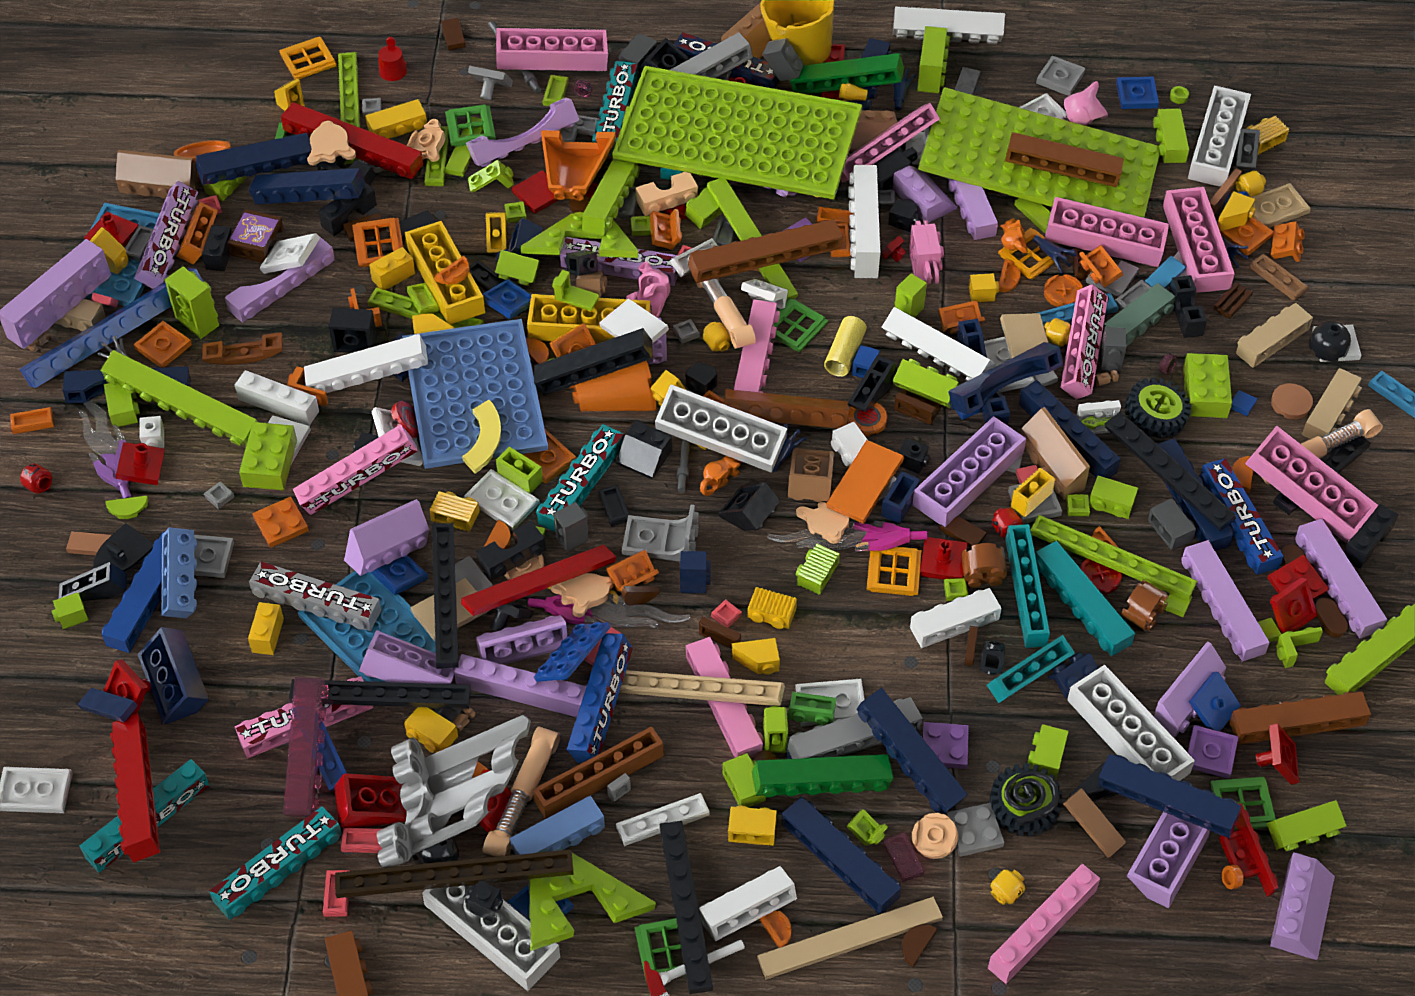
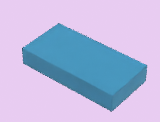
M1170 256L1145 280V283L1151 287L1158 283L1167 289L1171 284L1172 277H1179L1186 270V266L1173 256Z

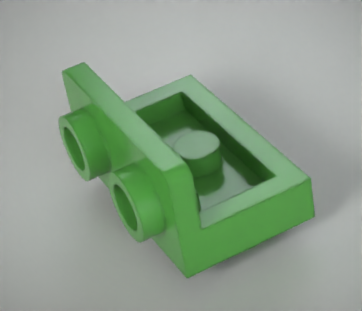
M792 692L788 719L800 723L812 722L823 726L831 724L834 720L837 698Z

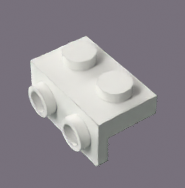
M1119 400L1079 404L1076 417L1080 421L1090 416H1093L1094 419L1113 417L1120 412L1121 405ZM1097 426L1096 429H1090L1094 434L1110 433L1105 426Z

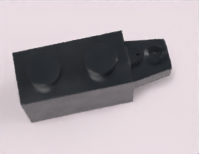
M913 147L901 152L897 148L872 164L877 165L878 190H888L893 187L894 173L909 165L911 166L912 162L918 158L917 151Z

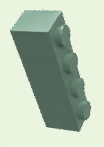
M1155 284L1104 323L1101 337L1104 335L1105 327L1126 328V346L1130 345L1135 337L1143 335L1148 327L1157 324L1161 317L1172 312L1175 296L1160 284Z

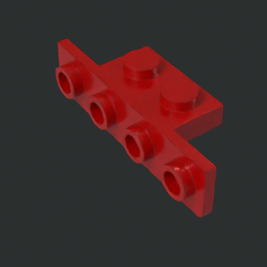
M1240 803L1238 805L1241 806V813L1236 824L1238 831L1233 832L1230 839L1221 835L1219 841L1229 864L1237 865L1242 870L1244 879L1258 876L1268 897L1278 889V880L1270 869L1267 854L1263 852L1260 846L1259 836L1252 828L1249 813Z

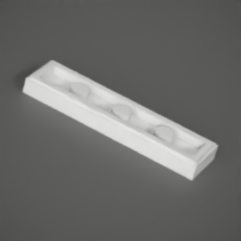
M699 793L616 823V828L623 845L627 846L660 834L659 824L682 821L683 825L710 816V811L702 794Z

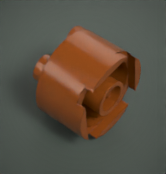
M981 543L971 546L972 550L966 552V549L962 551L964 580L968 583L969 587L977 588L981 584L990 583L991 586H999L1003 583L1002 580L1007 576L1003 547L1000 546L999 549L996 548V544Z
M1142 580V583H1139L1127 601L1129 608L1128 610L1123 609L1121 617L1143 630L1151 631L1156 623L1155 618L1157 614H1162L1168 605L1166 601L1169 596L1158 587L1146 580Z

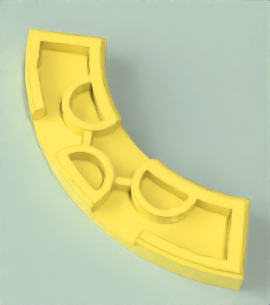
M490 399L473 409V414L480 425V434L472 449L462 456L463 461L474 473H477L489 463L501 440L499 414Z

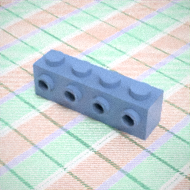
M169 527L162 534L161 616L188 618L196 610L197 601L194 599V591L196 590L197 580L194 578V571L197 566V560L194 558V551L197 546V539L194 538V530Z
M590 795L509 838L511 850L514 855L559 851L569 846H576L584 838L596 835L605 828L604 815Z

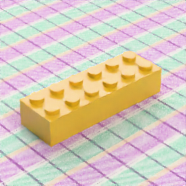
M435 222L405 232L407 249L438 303L445 321L451 325L484 314V298L470 272L463 281L456 284L447 285L435 281L434 276L461 258L443 222Z
M532 294L527 321L528 338L540 341H553L582 323L586 324L596 344L615 338L602 329L599 322L627 299L599 298L593 310L589 311L555 300V295ZM632 300L651 313V301Z

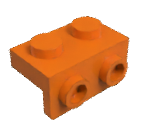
M674 209L671 215L652 211L649 215L652 245L673 250L682 239L679 210Z
M1297 221L1274 226L1271 249L1273 259L1293 256L1296 262H1300L1301 254H1303L1302 240L1305 239V234Z
M1101 245L1087 255L1083 251L1079 253L1082 259L1080 264L1085 271H1091L1092 274L1090 276L1095 284L1100 283L1103 288H1106L1123 276L1120 268Z
M977 300L938 309L943 333L950 332V334H956L959 321L978 319L980 325L985 321V318L981 317Z
M642 550L606 568L616 591H622L624 586H635L640 582H643V584L651 582L655 579L654 575L659 573L658 569H654L646 550Z

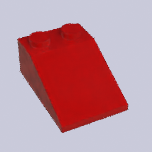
M344 773L334 786L339 826L342 828H366L405 822L407 811L403 807L400 796L403 784L398 783L394 776Z

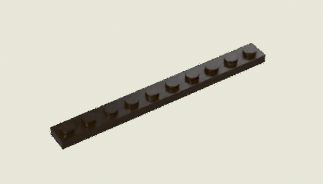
M572 849L336 872L335 895L336 898L476 885L479 880L485 883H497L574 875Z

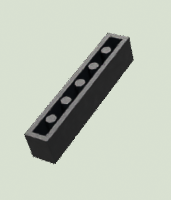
M641 328L535 365L534 384L544 396L653 358V340L645 329Z

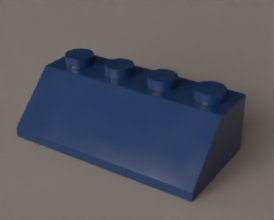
M161 627L137 655L145 677L150 682V690L162 723L168 724L197 713L209 698L183 630Z

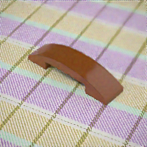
M282 332L262 335L261 341L224 346L223 341L204 343L202 347V360L212 364L234 365L267 359L283 350Z

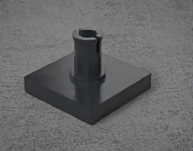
M513 601L495 608L497 613L490 628L495 631L503 630L509 615L516 618L531 619L534 611Z

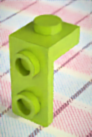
M496 160L468 177L469 189L474 193L496 179L506 188H510L514 185L513 172L508 166L506 167L499 160Z
M562 270L559 276L554 278L552 287L555 292V300L589 311L593 310L599 299V294L572 286L570 284V272Z
M1308 627L1296 632L1287 631L1280 635L1276 645L1277 656L1279 660H1282L1285 668L1293 667L1298 654L1294 646L1315 643L1320 640L1323 632L1321 627Z

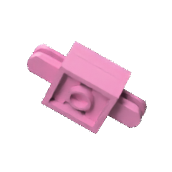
M923 220L922 225L920 221H915V225L911 227L909 254L913 274L925 280L927 285L931 284V279H933L934 284H938L939 271H942L941 258L944 257L943 246L939 245L941 236L940 232L936 231L935 224H928V220Z

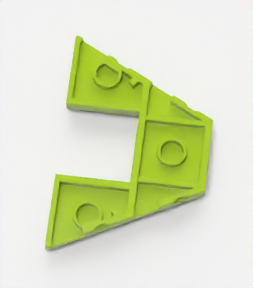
M583 212L571 213L521 245V254L560 255L566 237L602 239L599 247V257L638 258V249L614 220L611 229L608 228L605 235L582 231Z
M572 853L574 875L529 879L530 950L533 951L574 936L575 930L556 904V901L592 890L614 923L655 910L656 903Z

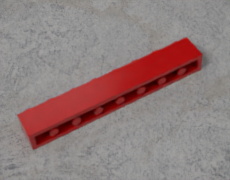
M292 102L281 115L283 130L296 135L307 133L309 140L312 132L324 121H331L341 126L347 133L348 145L355 150V158L394 172L402 177L413 179L423 166L422 151Z
M138 713L129 716L124 723L120 721L112 722L113 732L110 733L114 744L111 750L116 761L113 763L114 771L117 774L114 781L119 792L116 794V799L120 806L117 813L122 825H119V831L123 838L120 845L124 855H129L133 863L160 853L147 731Z

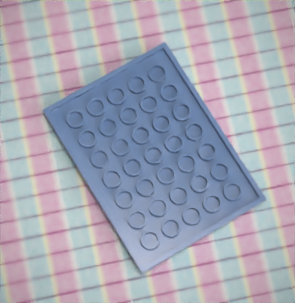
M522 319L419 333L426 345L428 365L410 369L408 374L425 469L465 463L462 456L472 449L480 434V425L473 414V409L489 399L494 404L501 422V440L499 447H497L493 454V458H498L509 446L521 454L548 450ZM417 334L402 336V338L410 337Z

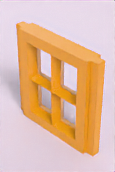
M320 36L279 50L294 79H301L336 67L334 58ZM317 47L321 50L310 55L306 52ZM300 53H303L305 56L293 61L290 58ZM321 56H324L326 59L314 64L311 61ZM306 61H308V63L310 64L309 66L300 69H296L295 65L304 63Z
M1032 228L1025 231L1023 235L1026 238V244L1036 235L1042 239L1045 237ZM1039 246L1033 251L1027 248V255L1020 260L1012 255L1017 250H1008L1003 247L998 252L1004 260L1013 261L1021 273L1031 280L1055 263L1049 256L1041 259L1035 254L1040 250ZM1031 256L1038 263L1029 269L1022 262Z
M894 547L888 550L870 551L866 590L908 596L918 595L922 550ZM881 555L893 556L892 568L881 567ZM897 556L909 557L908 569L896 568ZM880 571L892 572L891 585L879 583ZM896 573L908 574L907 586L895 585Z

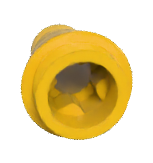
M850 83L841 84L839 98L843 99V101H866L867 90Z

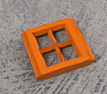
M387 218L352 225L359 267H368L369 264L384 257L381 244L392 242L393 251L403 247L399 218ZM389 227L391 238L380 240L378 228ZM375 229L376 241L366 242L364 230ZM377 245L379 257L368 258L366 246Z

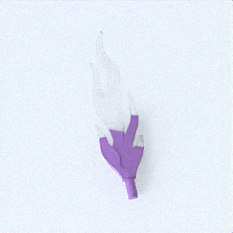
M91 400L85 402L84 405L96 420V430H92L88 415L80 410L79 415L83 419L84 438L88 446L106 462V465H103L99 458L90 452L89 457L94 463L95 470L101 479L117 488L118 491L120 490L123 499L132 498L128 489L129 481L116 479L123 442H126L124 435L117 425H113L115 435L118 438L116 441L108 430L106 412Z

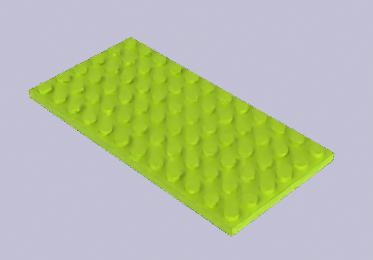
M644 66L612 156L613 159L715 178H725L726 180L834 200L861 115L862 104Z
M943 88L936 110L940 119L931 126L918 170L1051 207L1053 206L1054 198L1058 197L1142 218L1145 217L1160 154L1159 146L953 89ZM1011 133H1019L1124 158L1117 187H1112L1006 162L1005 157Z

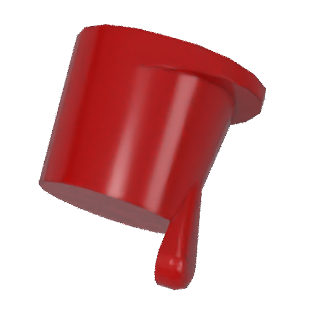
M390 36L386 40L387 46L382 47L378 53L379 75L386 81H398L406 75L407 66L402 50L395 46V38Z

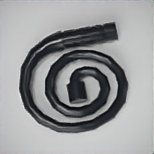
M1027 771L1017 774L1008 781L1004 789L1005 799L1010 806L1020 811H1031L1039 808L1045 801L1046 791L1044 786L1038 780L1027 778L1019 781L1013 787L1014 798L1023 804L1029 803L1034 799L1035 791L1031 784L1036 785L1040 789V799L1037 803L1030 806H1021L1012 801L1009 793L1011 786L1021 778L1036 776L1046 780L1052 787L1053 798L1051 802L1039 810L1017 817L1016 823L1019 827L1047 817L1058 806L1060 797L1058 787L1051 777L1042 772ZM1021 786H1023V790L1028 798L1019 796L1018 790Z

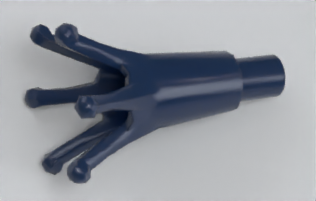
M907 68L902 82L893 83L895 110L902 109L907 88L912 79L916 77L913 74L909 80L907 79L910 68Z
M1038 235L1032 240L1039 245L1043 252L1052 258L1060 274L1063 273V270L1058 262L1059 260L1063 261L1067 266H1071L1066 261L1068 258L1063 254L1077 256L1074 249L1068 250L1058 247Z
M1222 236L1229 259L1233 261L1236 268H1239L1234 256L1237 254L1248 259V255H1244L1238 250V248L1248 249V246L1234 244Z
M796 429L790 439H788L789 435L787 434L773 472H777L790 452L799 443L807 439L803 437L793 442L796 435L800 432L799 429Z

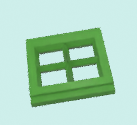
M485 104L445 111L451 146H464L467 142L482 135L489 140H496L489 105L486 106ZM481 114L482 121L472 122L470 115ZM467 116L468 123L458 124L457 117ZM483 126L484 134L474 135L473 128ZM469 128L470 136L460 137L459 130Z
M790 298L786 302L785 308L778 310L780 311L779 322L774 323V327H777L782 321L790 324L791 327L784 334L776 331L775 339L795 351L801 352L828 324V320L795 299ZM794 309L803 314L796 322L786 318ZM806 316L815 321L808 329L798 325ZM794 328L803 332L797 341L788 337V334Z
M1265 777L1210 781L1211 791L1220 798H1222L1221 792L1238 791L1240 802L1237 803H1242L1245 810H1247L1246 806L1263 805L1265 816L1250 817L1253 829L1268 828L1267 823L1276 820ZM1259 789L1261 801H1244L1242 791Z
M676 919L635 927L643 972L644 961H648L650 968L659 973L679 967L674 966L671 950L680 949L681 946L680 944L670 946L666 931L677 928ZM662 931L665 947L652 949L649 933ZM666 951L669 968L657 970L653 954Z

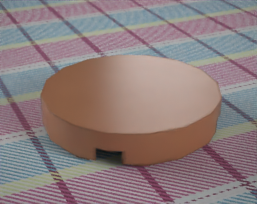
M1287 383L1280 385L1274 390L1271 398V406L1277 414L1284 415V418L1297 420L1304 418L1310 412L1313 405V397L1310 392L1297 384Z

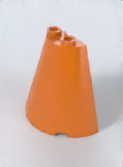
M542 130L541 137L548 187L554 194V198L558 200H583L584 195L615 144V132H597V143L564 142L560 131Z
M647 361L569 387V389L573 388L575 391L572 392L574 404L579 405L580 411L657 410L656 400L652 397L654 393L650 389L652 382Z

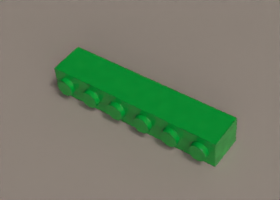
M900 53L804 65L799 77L790 79L793 91L801 94L840 90L841 84L846 83L857 87L902 82L904 65Z
M888 754L757 760L752 770L756 796L773 797L775 795L795 796L797 794L817 795L829 792L838 794L849 791L860 793L869 790L881 792L888 790L893 780Z

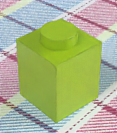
M78 592L53 601L55 609L51 610L56 623L60 621L63 629L88 621Z

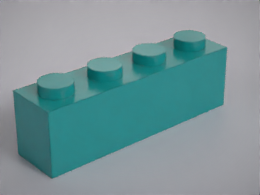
M1061 635L987 684V687L997 702L1000 703L1075 654L1065 637Z

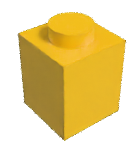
M994 273L970 275L969 293L971 302L976 300L977 302L995 301L996 293H999V282L995 281Z

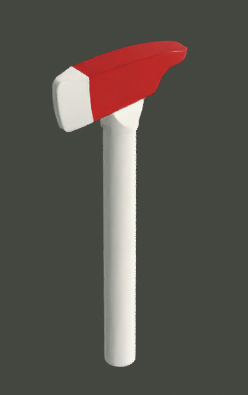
M742 940L707 954L709 964L744 949ZM644 961L645 978L650 995L669 996L664 986L671 980L685 974L684 964L667 972L659 973L650 968L648 961Z

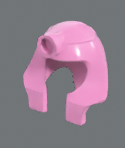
M1095 81L1084 91L1072 94L1064 99L1065 110L1070 122L1085 126L1094 119L1108 117L1107 111L1096 98L1099 88L1098 81Z
M645 261L639 266V270L642 273L638 280L639 292L627 295L626 299L651 301V313L659 318L670 293V282L665 273L651 268L650 264Z

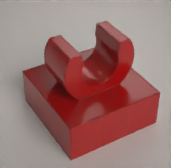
M898 236L885 247L880 255L885 260L892 256L894 261L898 262L906 254V251L901 247L904 240Z

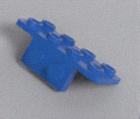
M595 622L593 624L576 625L570 635L562 640L558 649L551 653L546 663L539 667L538 672L534 676L535 681H566L611 628L608 622Z

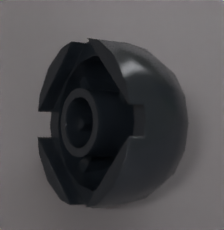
M1335 321L1319 324L1315 327L1309 339L1310 350L1313 349L1316 353L1315 356L1324 361H1338L1339 358L1347 355L1351 346L1349 331L1344 325Z
M452 836L418 853L412 859L415 865L458 861L460 857L459 848Z

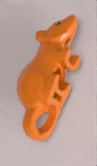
M1011 218L1004 224H1001L1000 227L1004 230L1001 238L1004 248L1019 250L1024 254L1027 253L1026 238L1023 236L1025 232L1022 229L1020 220L1016 221L1015 218Z
M725 456L721 460L708 463L703 472L704 479L700 485L701 493L704 496H710L729 482L727 478L730 475L733 477L738 476L740 471L736 469L742 461ZM707 485H710L711 487H713V488H711V489H709V490H706V489H707Z

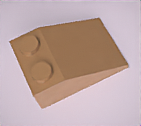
M794 448L789 475L788 497L795 500L828 501L831 490L834 452Z

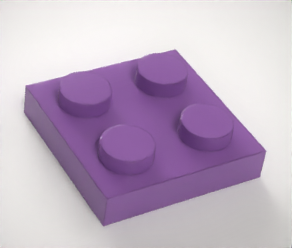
M924 722L923 739L945 767L967 769L968 725Z
M1194 725L1188 748V754L1195 760L1192 769L1229 779L1232 772L1238 736Z

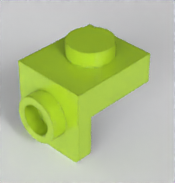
M864 809L860 810L846 826L865 846L873 843L875 845L878 844L885 837L883 832L888 828L886 824L879 825Z

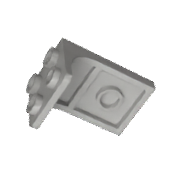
M690 505L689 516L680 520L628 515L622 555L632 556L642 550H646L649 558L680 561L681 551H695V537L698 536L699 512H695V505Z

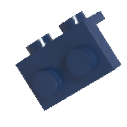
M1081 652L1072 655L1069 657L1070 662L1065 665L1061 663L1052 668L1053 672L1047 676L1049 680L1055 679L1065 698H1068L1071 686L1099 669L1090 653L1081 654Z

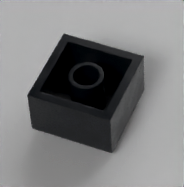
M332 309L329 331L334 352L354 353L375 347L377 332L373 310Z

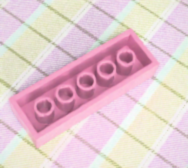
M496 28L497 69L607 71L608 48L606 30Z
M1197 187L1166 191L1163 208L1177 250L1180 253L1183 265L1186 266L1187 276L1191 275L1194 281L1196 293L1230 289L1235 273L1205 188Z
M1055 197L1044 239L1088 251H1093L1101 245L1109 256L1159 267L1169 224Z
M1278 426L1272 430L1245 463L1314 519H1323L1328 529L1345 543L1358 532L1378 506Z

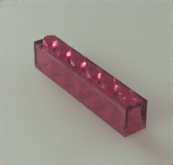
M295 677L283 809V814L287 817H308L319 809V798H316V789H320L321 776L317 774L318 766H322L323 753L319 752L320 744L324 743L325 736L324 730H321L322 721L326 720V707H323L324 698L328 697V685H325V681L322 678Z

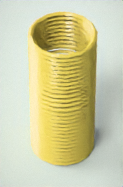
M847 316L842 320L824 363L825 369L830 374L845 376L849 373L867 329L866 324L860 318Z

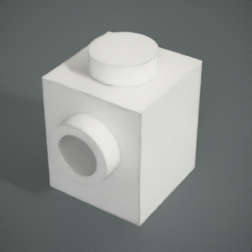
M161 416L140 418L141 443H145L147 446L164 448V425Z

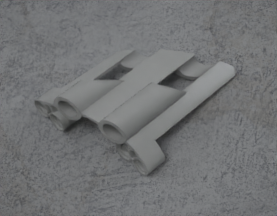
M521 715L428 757H424L423 751L415 738H410L392 746L391 753L394 761L397 763L393 765L392 770L397 782L403 784L400 796L407 815L405 824L398 822L377 831V840L382 850L378 851V859L383 868L398 866L409 861L413 854L476 826L488 813V799L502 793L519 761L514 753L516 744L519 739L528 735L531 720L525 715ZM494 751L491 760L492 770L472 778L479 757ZM465 809L464 820L444 828L453 813Z

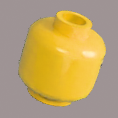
M1255 170L1242 174L1236 182L1237 192L1247 191L1249 197L1261 194L1264 191L1266 179Z
M1054 318L1051 322L1047 321L1044 330L1048 342L1059 347L1068 345L1071 324L1059 318Z
M711 322L704 328L703 340L712 351L723 352L730 347V334L723 323Z
M1002 870L990 884L992 889L991 895L1002 905L1015 903L1025 891L1024 877L1016 870L1012 872Z

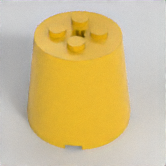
M761 0V13L772 41L787 38L804 65L823 63L828 58L832 44L834 0Z

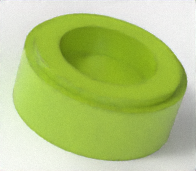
M1176 86L1171 89L1170 100L1172 102L1184 104L1188 101L1189 91L1186 88Z

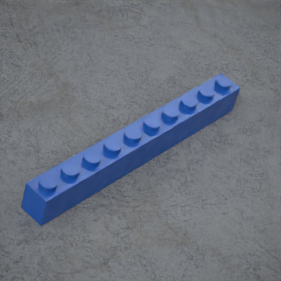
M196 268L187 269L189 271H193L197 275L198 279H200L203 282ZM166 283L161 284L20 368L19 370L28 385L37 388L103 348L102 343L108 345L113 342V336H116L118 339L170 308L172 304Z

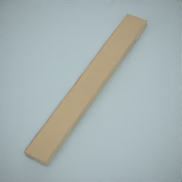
M626 670L619 693L781 706L785 685L782 682Z
M934 897L760 954L757 959L765 979H769L906 933L915 926L930 925L942 921L943 916Z

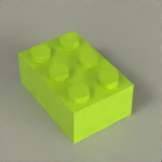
M925 26L917 91L939 93L940 86H944L945 75H942V73H946L947 62L943 61H947L948 49H945V47H949L950 36H946L947 28Z
M184 266L164 279L174 315L178 321L200 339L219 326L218 313L214 307L215 301L211 296L212 290L207 282H202L193 271L187 270Z
M1187 353L1183 366L1185 397H1189L1190 401L1188 404H1191L1190 416L1228 418L1232 405L1228 355Z
M252 423L239 471L243 487L285 490L297 443L294 425Z

